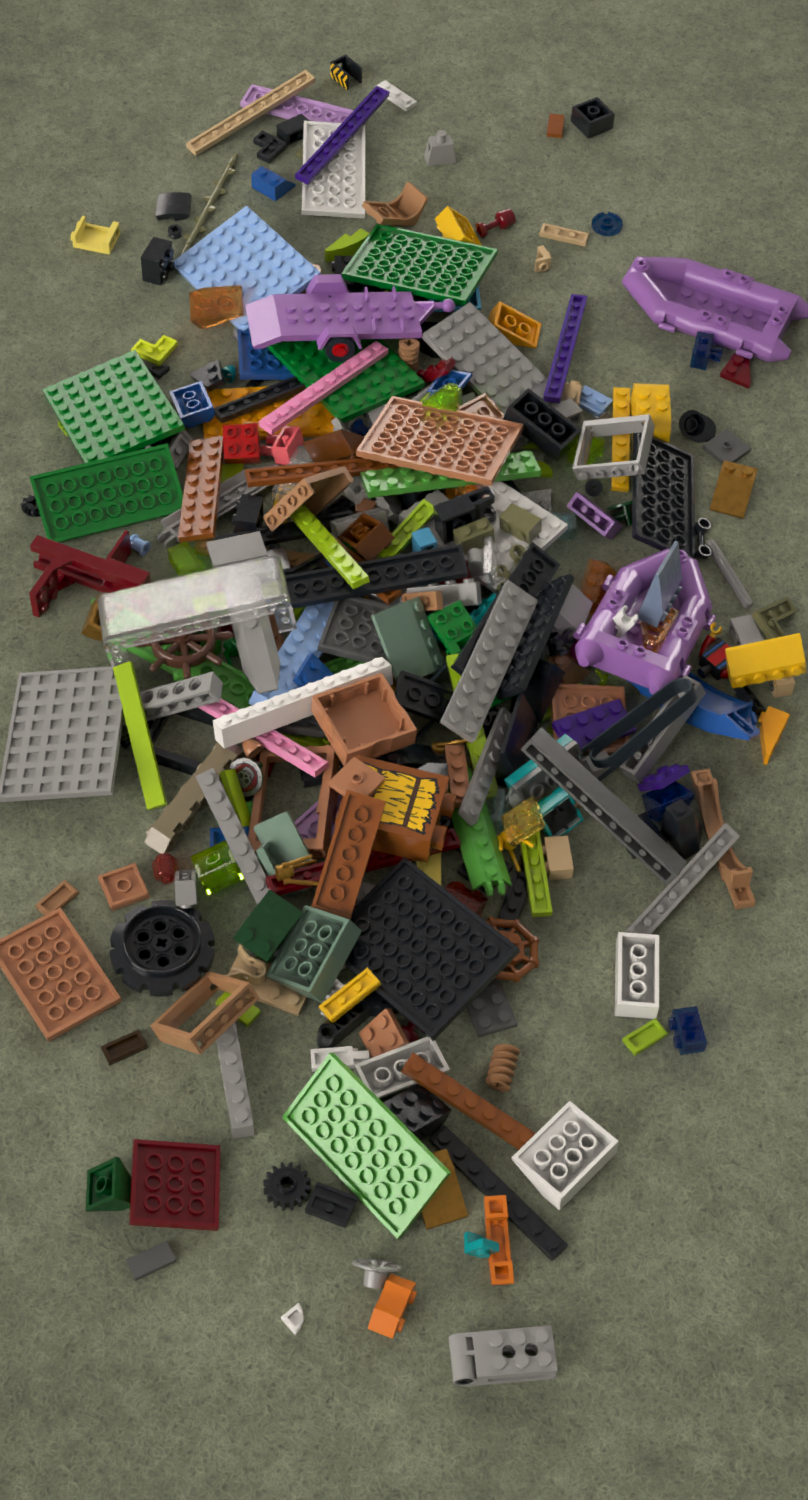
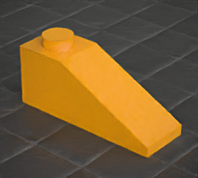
M768 706L766 712L762 711L758 720L761 723L759 731L763 764L765 765L768 764L790 714Z

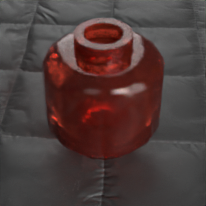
M169 853L157 855L156 859L152 862L154 879L162 882V884L173 883L175 872L179 871L177 859Z

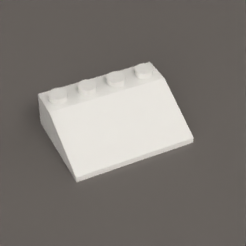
M569 1101L512 1156V1160L541 1195L558 1210H561L617 1153L619 1141Z

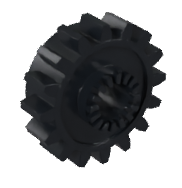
M281 1162V1168L279 1169L273 1166V1173L267 1172V1179L263 1180V1186L265 1187L263 1188L264 1195H268L267 1202L273 1201V1207L280 1206L282 1211L289 1207L292 1211L296 1205L301 1207L302 1200L307 1201L308 1193H311V1186H309L311 1185V1178H306L307 1171L301 1172V1165L294 1168L292 1162L289 1163L288 1167H285V1164ZM290 1184L292 1187L286 1189L283 1185Z

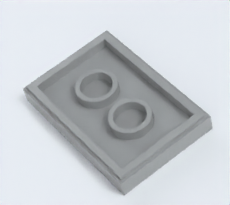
M260 531L206 542L214 571L229 568V566H239L242 563L249 564L268 559Z

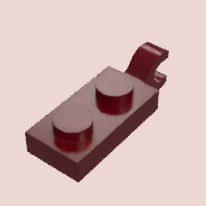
M453 358L443 359L437 365L429 366L426 371L418 370L416 374L422 377L424 382L428 383L448 374L456 362Z

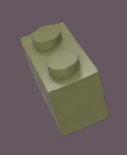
M513 503L499 516L500 529L528 544L542 531V519Z
M487 517L453 530L454 544H462L464 555H467V551L470 549H482L495 543L494 528Z

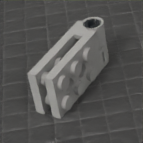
M551 1325L457 1333L448 1338L454 1385L467 1387L556 1378L558 1370ZM526 1352H532L535 1356H528ZM503 1354H510L512 1358H506Z

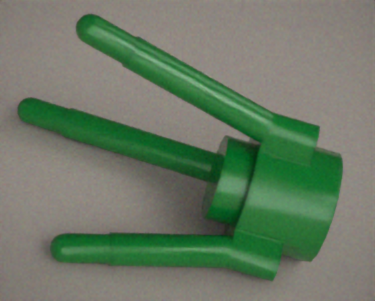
M234 637L226 639L223 643V648L225 649L223 654L226 657L227 663L232 667L233 664L230 656L236 657L239 655Z

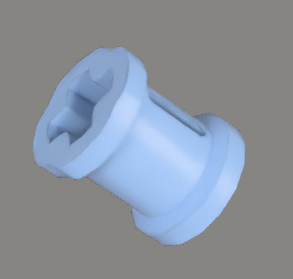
M133 534L130 537L131 549L138 551L141 556H144L150 550L151 543L149 541L140 539L137 534Z

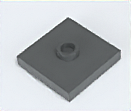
M727 429L709 440L702 447L703 450L721 464H723L724 460L735 463L751 452V447Z

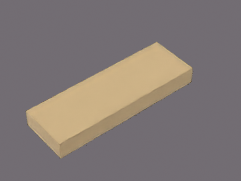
M543 223L539 237L585 247L589 233Z

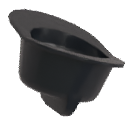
M688 410L679 419L681 433L691 440L700 443L708 442L715 437L716 425L712 419L695 410Z

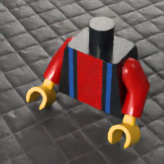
M714 622L710 626L711 634L706 636L699 652V665L701 667L697 672L701 678L711 675L716 680L721 678L727 679L729 677L725 648H730V646L721 638H715L716 635L722 633V627L720 626L717 631H714L716 622Z

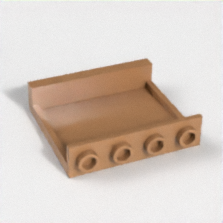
M345 466L303 478L263 516V519L271 532H274L299 507L304 505L316 516L354 482V479Z

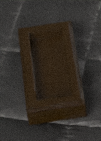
M139 1029L100 1046L109 1066L148 1049V1045Z

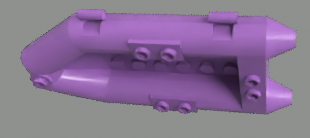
M636 257L622 280L623 286L654 324L659 325L658 328L672 333L678 331L734 350L737 355L748 359L754 357L769 363L788 360L791 355V349L782 341V338L791 321L808 319V303L800 295L754 281V278L725 268L721 270L688 258Z
M666 548L619 569L615 578L612 575H608L602 585V589L607 592L587 626L584 623H580L574 633V638L578 640L575 646V653L579 665L582 667L594 666L649 688L651 694L656 693L675 679L683 678L685 675L688 676L691 666L685 665L702 629L710 630L711 624L716 620L715 615H710L712 602L697 560L689 557L685 551L679 550L682 580L679 586L682 589L667 614L665 621L660 622L656 628L638 619L621 638L616 637V623L612 619L624 605L628 606V609L625 611L628 617H632L635 614L638 615L654 576L670 549Z

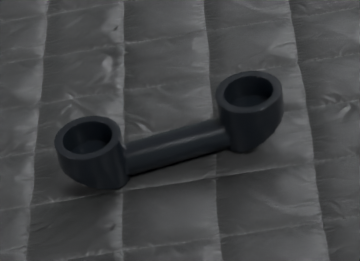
M700 518L695 524L698 548L695 551V555L701 559H708L712 553L711 549L705 545L704 535L711 527V523L706 518Z

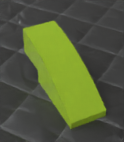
M361 228L351 236L345 233L325 249V262H333L335 256L355 255L370 233Z

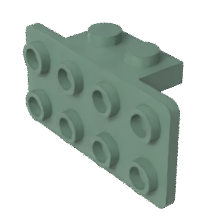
M288 812L278 814L254 826V831L262 844L256 850L257 858L265 867L266 876L275 875V865L310 855ZM309 888L302 889V890H298V891H294V892L287 893V894H288L289 896H293V895H296V894H298V893H300V892H303V891H305V890H307V889H309Z

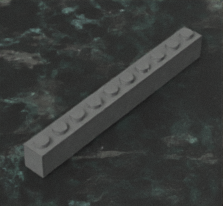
M542 727L521 748L534 763L666 885L686 865L687 862Z

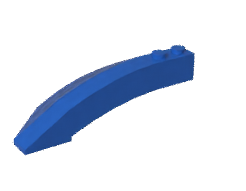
M692 672L689 673L688 677L701 683L706 694L686 720V723L710 733L748 741L760 735L759 728H756L755 725L757 718L755 712L752 711V701L745 702L709 685ZM626 680L647 698L653 695L650 693L649 688Z

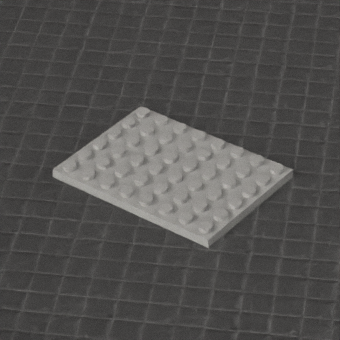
M115 666L19 673L0 778V802L113 795L124 718L113 671Z

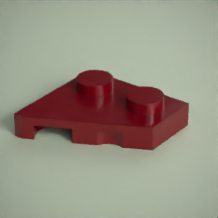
M734 353L721 371L720 377L749 389L751 384L749 359Z

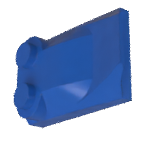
M202 381L169 391L178 415L185 427L192 428L195 425L210 422L214 418L215 411Z

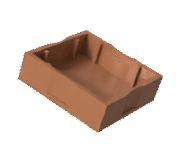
M382 673L359 680L346 687L335 688L312 696L311 712L343 766L353 757H356V755L373 759L415 744L417 729L405 709L398 703L394 691Z

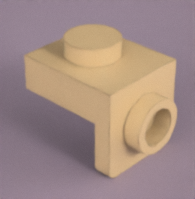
M542 245L537 248L534 271L544 272L550 269L551 254Z
M570 380V383H565L562 401L571 398L579 406L584 386L580 385V382Z

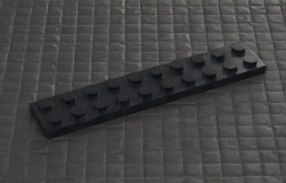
M532 542L507 580L537 599L542 592V586L546 582L551 581L561 564ZM502 588L451 666L461 676Z
M462 544L357 562L369 576L370 582L355 589L345 581L334 567L279 576L285 610L467 578L468 570Z

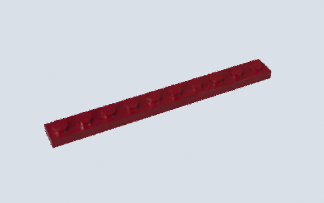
M454 828L447 829L443 849L432 848L430 855L460 848L461 842ZM372 850L365 873L396 865L404 857ZM325 862L294 869V877H291V879L319 882ZM276 874L266 877L268 889L278 896L313 887V885L299 884L284 885L283 881H277Z

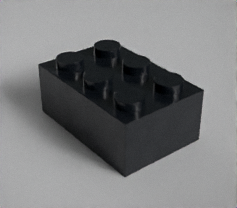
M419 1084L384 1102L387 1108L419 1140L439 1130L452 1111L444 1101Z

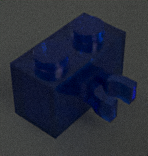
M697 331L690 362L691 368L706 370L708 359L720 362L723 348L711 347L714 334Z
M697 1006L673 1009L671 1017L668 1018L669 1029L673 1030L675 1034L673 1036L675 1049H679L680 1055L704 1052L707 1040Z

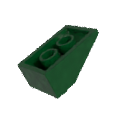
M269 889L233 937V940L266 963H269L303 912Z

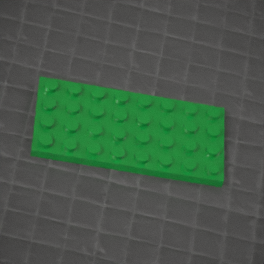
M168 443L29 476L46 537L58 543L167 517L182 508L183 493Z

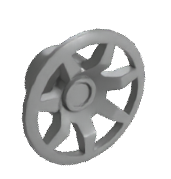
M362 1258L352 1261L354 1266L365 1269L363 1285L370 1288L383 1289L387 1279V1272L401 1270V1266L385 1260Z

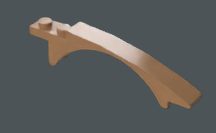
M708 768L691 771L690 775L703 826L709 841L724 825L720 808L717 779H713ZM730 847L716 862L721 879L725 881L735 910L754 907L756 901L750 888L752 868L745 867L736 857L732 847Z

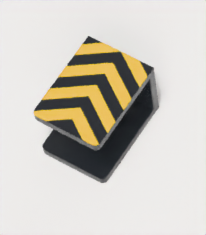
M346 54L330 62V77L346 90L349 89V75L359 83H362V67Z

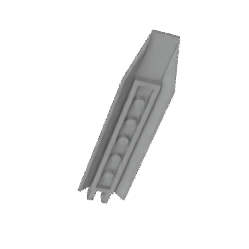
M272 464V465L261 466V467H255V468L276 467V466H279V465H278V464ZM245 469L227 479L220 485L217 519L234 509L237 501H240L242 494L256 495L270 485L248 487ZM182 508L160 521L165 530L158 534L157 540L160 543L164 542V546L167 549L180 542L178 533Z
M242 563L240 564L243 574L241 576H235V568L229 566L232 578L223 585V590L243 673L257 693L261 694L278 690L281 663L259 577L247 574L245 564Z

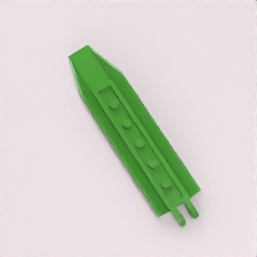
M466 761L468 779L470 783L473 773ZM486 800L477 823L472 826L458 814L460 808H454L451 819L454 830L461 842L460 850L472 890H476L482 885L485 887L489 897L493 895L492 886L497 885L499 895H505L504 883L512 886L502 852L499 851L498 839Z

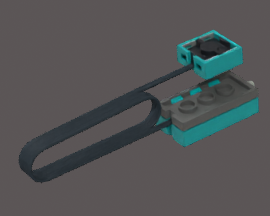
M675 679L580 749L578 743L566 734L556 741L589 772L591 769L586 759L581 757L588 749H590L589 757L595 767H610L597 778L601 782L696 702L697 693L689 679ZM687 691L611 756L604 759H595L603 749L672 697ZM532 760L504 779L509 788V793L504 797L505 801L514 808L520 807L523 811H532L546 837L564 836L584 820L579 809L574 806L576 804L575 800Z

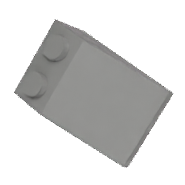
M573 584L551 633L558 632L560 635L565 629L570 627L573 629V632L568 635V639L574 637V633L580 623L585 624L593 604ZM567 643L564 647L571 648L574 643Z

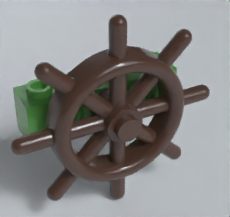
M176 601V612L167 614L160 620L151 614H146L144 619L154 625L150 639L135 640L133 644L135 647L151 646L157 660L150 665V670L155 672L163 664L176 668V670H173L175 682L199 676V665L207 659L218 666L221 665L222 659L213 654L216 640L231 639L232 633L230 631L215 633L212 624L208 621L216 613L214 608H210L202 616L194 612L183 611V603ZM199 629H201V630L204 631L205 634H195V633H196ZM163 632L169 635V637L160 638ZM207 641L204 647L198 645L197 642ZM160 645H170V647L165 651Z

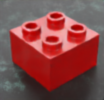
M258 423L223 425V447L226 464L261 463Z

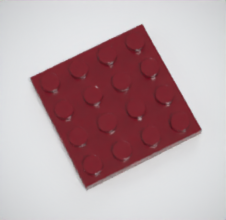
M134 1139L132 1145L129 1225L218 1231L220 1145Z

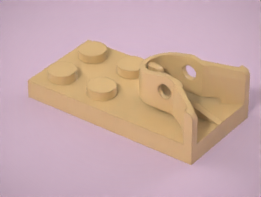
M239 945L238 955L229 973L225 976L250 982L260 998L257 1001L299 1016L308 997L267 978L266 974L272 963H266L259 958L248 955L243 946Z

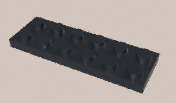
M402 670L398 676L395 697L405 711L440 723L454 691L452 688ZM501 706L490 709L483 722L486 740L498 709L503 708Z

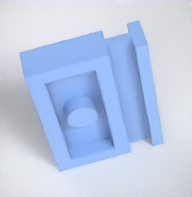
M586 385L584 386L581 393L580 408L598 417L613 404L611 398Z

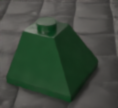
M114 1157L87 1170L86 1212L123 1211L130 1207L131 1176L119 1157Z

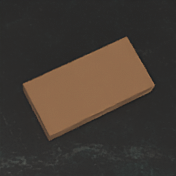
M64 880L40 900L35 907L43 915H47L60 907L61 909L79 895V891Z

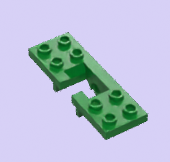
M460 600L432 613L427 618L446 647L447 655L460 653L461 648L464 647L477 627ZM518 694L505 698L503 700H499L497 697H495L490 709L517 696Z

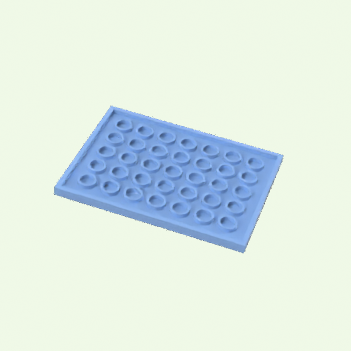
M245 206L174 260V268L238 330L242 331L250 330L245 305L273 294H300L308 287L315 275H321L318 269L248 206Z

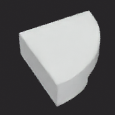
M299 1303L281 1316V1320L295 1336L301 1330L304 1321L303 1310Z

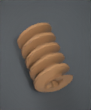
M402 338L399 341L398 356L413 371H416L419 368L420 343L413 338Z
M499 1044L494 1047L487 1072L488 1076L485 1080L491 1089L501 1092L511 1090L509 1085L513 1082L512 1077L515 1074L513 1070L516 1069L517 1055L520 1054V1050L516 1046Z

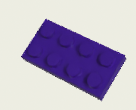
M620 699L553 721L552 727L558 738L566 734L576 741L581 749L627 715V712ZM635 726L618 739L635 734Z

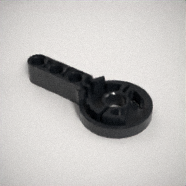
M373 991L334 1023H331L328 1019L320 1025L317 1045L319 1048L335 1047L370 1016L377 1017L386 1008H391L394 1014L399 1012L389 1003H383L386 1001Z

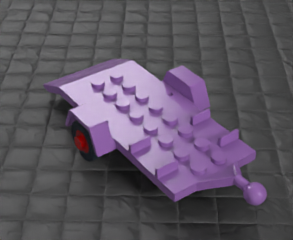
M330 274L315 275L306 288V294H273L245 305L254 349H263L281 341L316 340L318 350L324 348L326 356L331 361L344 362L353 356L355 352L354 342H356L359 349H362L360 339L422 338L421 324L430 316L434 309L452 312L455 308V303L452 299H445L443 302H414L411 291L396 292L395 286H393L392 292H368L367 287H365L363 293H349L342 275Z

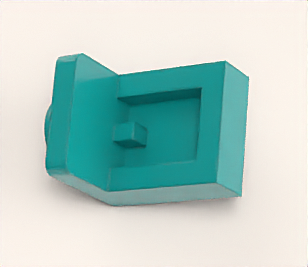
M470 1231L464 1233L465 1254L478 1258H489L491 1254L499 1252L498 1242L483 1238L482 1235Z

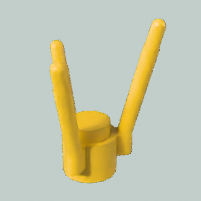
M505 830L497 836L499 851H503V848L508 850L514 866L519 872L521 869L513 852L517 839L531 848L534 847V844L520 836L517 831Z

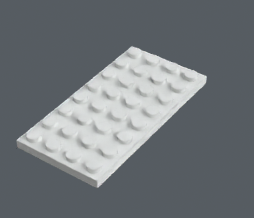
M304 121L303 165L342 123ZM365 125L355 133L309 185L302 182V215L365 219V209L362 207L365 201Z

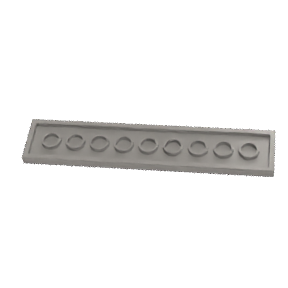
M509 580L503 585L440 721L441 724L471 744L478 736L538 601Z

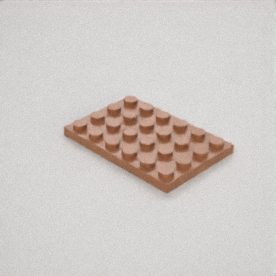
M61 907L0 939V968L48 1042L122 1002L120 995Z

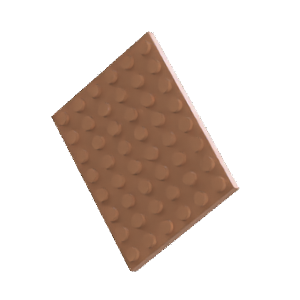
M392 396L357 448L356 456L417 471L443 475L448 478H456L466 482H474L484 486H492L521 435L524 424Z

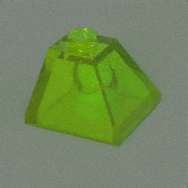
M447 383V385H443L430 393L423 401L422 406L456 412L462 404V388L457 387V384Z

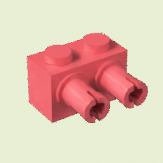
M285 425L279 434H267L266 443L273 444V446L261 445L260 452L261 456L274 457L276 464L292 465L303 446L304 439L300 427Z

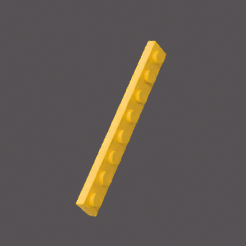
M613 387L612 418L630 416V388ZM630 434L612 435L611 463L629 461ZM629 476L611 477V491L628 492Z

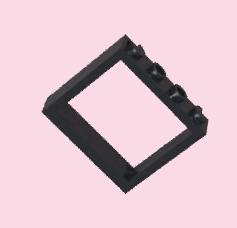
M198 707L175 713L213 726V720L217 719ZM170 715L154 720L149 730L153 746ZM153 747L158 765L193 775L201 763Z

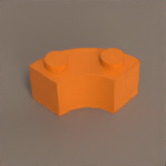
M391 1273L374 1307L367 1329L392 1339L396 1332L401 1333L405 1324L403 1317L409 1304L413 1305L417 1296V1292L414 1291L416 1283Z

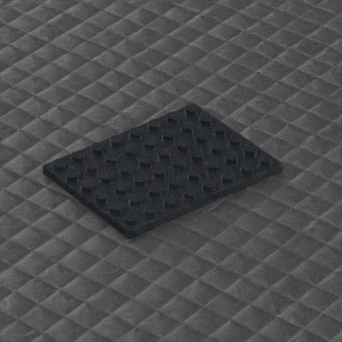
M404 857L355 906L352 918L349 920L361 929L362 932L344 965L356 976L368 967L381 982V985L374 991L434 1041L521 951L515 944Z

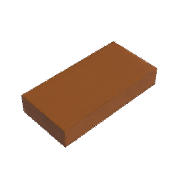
M549 114L546 137L562 138L565 115Z

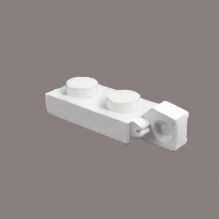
M352 1046L310 1050L312 1072L318 1069L329 1053H334L349 1069H354L355 1064L370 1059L369 1050L358 1051V1048H353Z

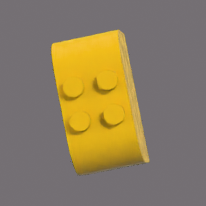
M634 383L630 401L631 416L650 414L655 425L653 436L669 443L671 433L669 385ZM631 433V435H632V454H633V433Z

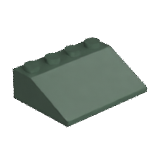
M419 596L371 616L388 662L392 665V673L396 683L402 670L423 677L439 670L444 665L443 656L439 651L437 640L433 635L430 622L427 619Z
M305 905L302 909V916L287 936L266 977L322 1003L362 930L349 919Z

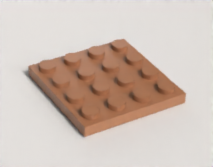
M560 684L550 703L552 723L558 719L620 699L626 710L624 686ZM552 727L553 738L558 740L559 738ZM629 736L615 740L601 752L607 751L608 755L611 756L629 741ZM590 749L584 752L583 755H589Z

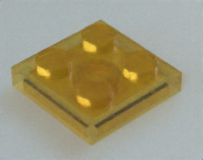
M533 796L501 816L508 842L512 847H515L546 827L538 802Z

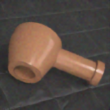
M254 738L242 742L246 757L257 762L256 756L263 750V745Z

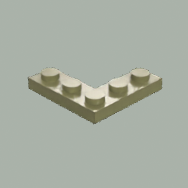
M787 596L755 611L751 615L768 640L786 636L777 622L792 616L797 610Z

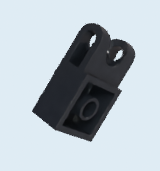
M482 487L433 506L435 530L444 545L454 541V529L487 517L490 523L496 520V511L491 506L495 502V491L492 488ZM490 495L489 497H485L482 499V496Z

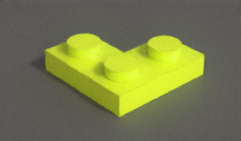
M165 335L155 345L140 339L131 348V351L136 350L140 358L160 366L178 346V341Z

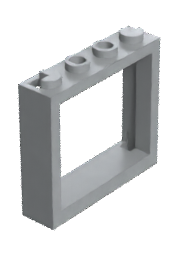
M650 414L584 421L573 465V471L577 479L586 480L645 474L655 427ZM642 432L637 460L587 465L593 437Z

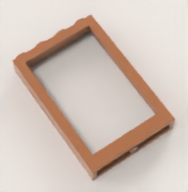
M331 745L305 746L304 748L328 761L329 768L324 771L316 838L303 839L313 859L326 858L330 846L336 791L329 787L328 783L338 773L340 759ZM263 749L260 752L259 761L263 764L261 768L264 776L263 785L260 791L254 795L248 835L256 855V850L262 844L254 831V826L261 823L269 763L288 762L268 749Z

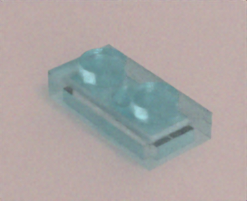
M505 789L497 790V796L493 797V808H495V811L491 812V820L495 831L503 832L507 807Z

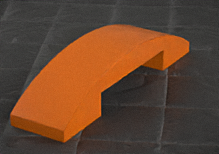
M506 1195L484 1196L486 1239L499 1243V1252L491 1254L488 1258L491 1285L514 1284Z

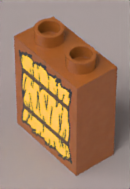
M356 755L358 760L385 777V782L370 796L386 801L372 850L428 863L432 848L442 850L445 843L448 827L439 825L441 816L452 818L457 795L448 793L449 776ZM344 796L342 797L338 813L335 819V827L344 801Z

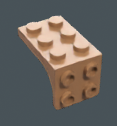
M407 182L401 194L393 201H364L362 207L380 225L414 226L417 224L428 198L411 182Z

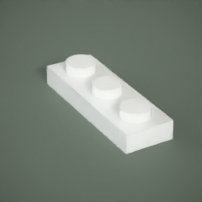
M386 80L376 85L389 91L387 99L406 112L417 105L416 100Z

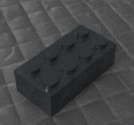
M529 388L508 406L503 420L524 424L521 434L555 461L577 442L582 431L581 428Z

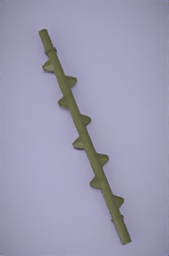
M233 153L230 161L226 164L227 167L221 178L213 182L217 186L212 195L203 197L207 205L201 216L194 218L197 224L193 232L183 235L187 242L180 256L193 247L199 233L207 232L203 224L209 213L216 211V207L213 205L218 196L227 194L223 186L228 176L236 173L234 167L239 157L237 153Z

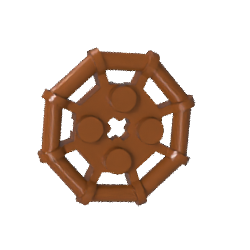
M488 917L486 922L496 930L497 927L512 928L511 931H497L515 944L521 951L503 969L509 972L501 971L495 979L512 980L515 983L520 982L522 977L534 968H538L540 964L538 960L539 939L536 936L534 937L518 919L504 920ZM515 931L519 932L526 939V941H522L521 937L518 934H516ZM530 947V958L524 956L525 948ZM518 963L525 964L519 970H516L515 968Z

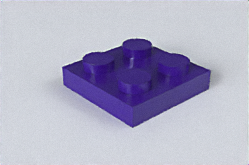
M674 764L670 767L664 765L657 769V773L643 777V781L637 784L640 791L663 789L689 773L690 770L687 765L679 766V764Z

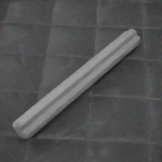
M714 539L708 540L706 545L711 549L712 557L744 608L752 607L753 601L718 544Z

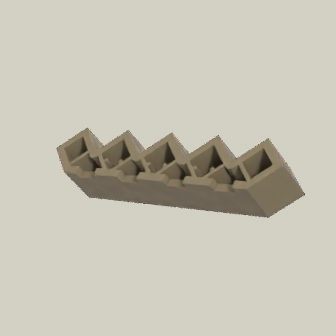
M217 742L212 752L204 762L199 764L196 772L187 783L183 784L172 802L164 808L163 813L156 822L148 828L144 843L162 855L170 852L174 848L179 835L190 828L196 814L208 805L195 776L214 768L221 781L219 772L228 770L235 760L243 758L245 754L243 748L235 744L224 749Z

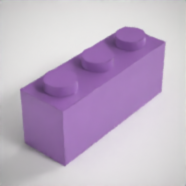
M578 492L575 493L566 506L609 539H613L623 526L589 498Z

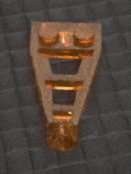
M671 608L665 621L662 622L664 625H658L657 628L640 620L643 639L642 647L656 653L658 646L663 642L673 626L679 610ZM648 630H649V631H652V632L659 633L660 635L657 636V635L648 633Z

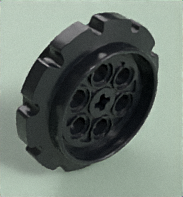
M171 900L153 901L150 907H145L144 905L135 907L124 915L125 923H117L112 932L110 945L114 949L109 951L112 967L116 974H123L122 981L126 986L139 993L143 990H149L150 996L164 997L172 996L175 989L185 992L200 981V973H207L213 964L215 952L212 946L215 945V939L209 922H201V913L193 907H177L175 902Z

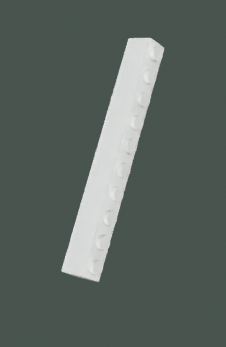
M383 657L375 658L372 661L359 664L356 667L343 670L332 676L324 677L316 682L308 683L303 687L292 689L287 693L274 696L263 702H257L255 705L239 709L231 714L223 715L213 720L215 740L225 749L313 715L311 712L312 696L335 688L349 686L359 680L382 673L389 685H392V665Z

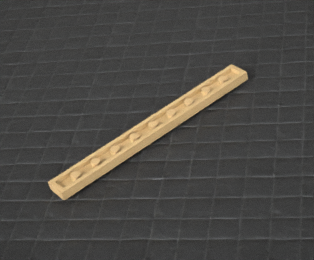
M304 70L187 142V149L195 156L201 154L316 83L315 77L307 70Z

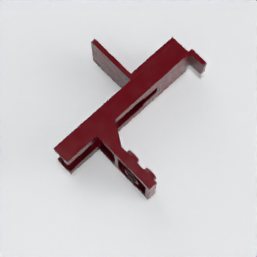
M128 530L123 532L106 559L39 535L30 544L31 551L40 554L38 561L35 560L33 562L34 568L44 571L29 593L33 616L40 618L42 613L47 612L51 600L56 599L58 591L74 583L114 597H125L128 602L140 606L141 613H145L150 606L152 595L150 572L125 564L132 553Z

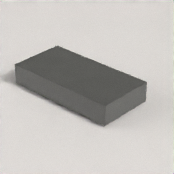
M165 1241L126 1259V1263L134 1280L137 1281L176 1263V1258L168 1242Z

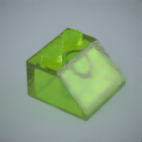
M226 840L190 856L207 896L244 879Z

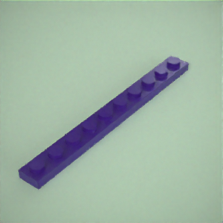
M376 86L296 172L295 179L309 185L385 102L390 92Z
M571 294L543 400L546 402L560 404L587 303V296Z

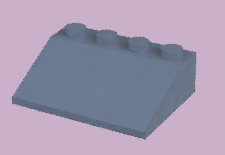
M674 541L656 572L638 613L639 620L656 628L660 622L665 621L667 614L682 589L679 586L682 580L679 544L677 541Z

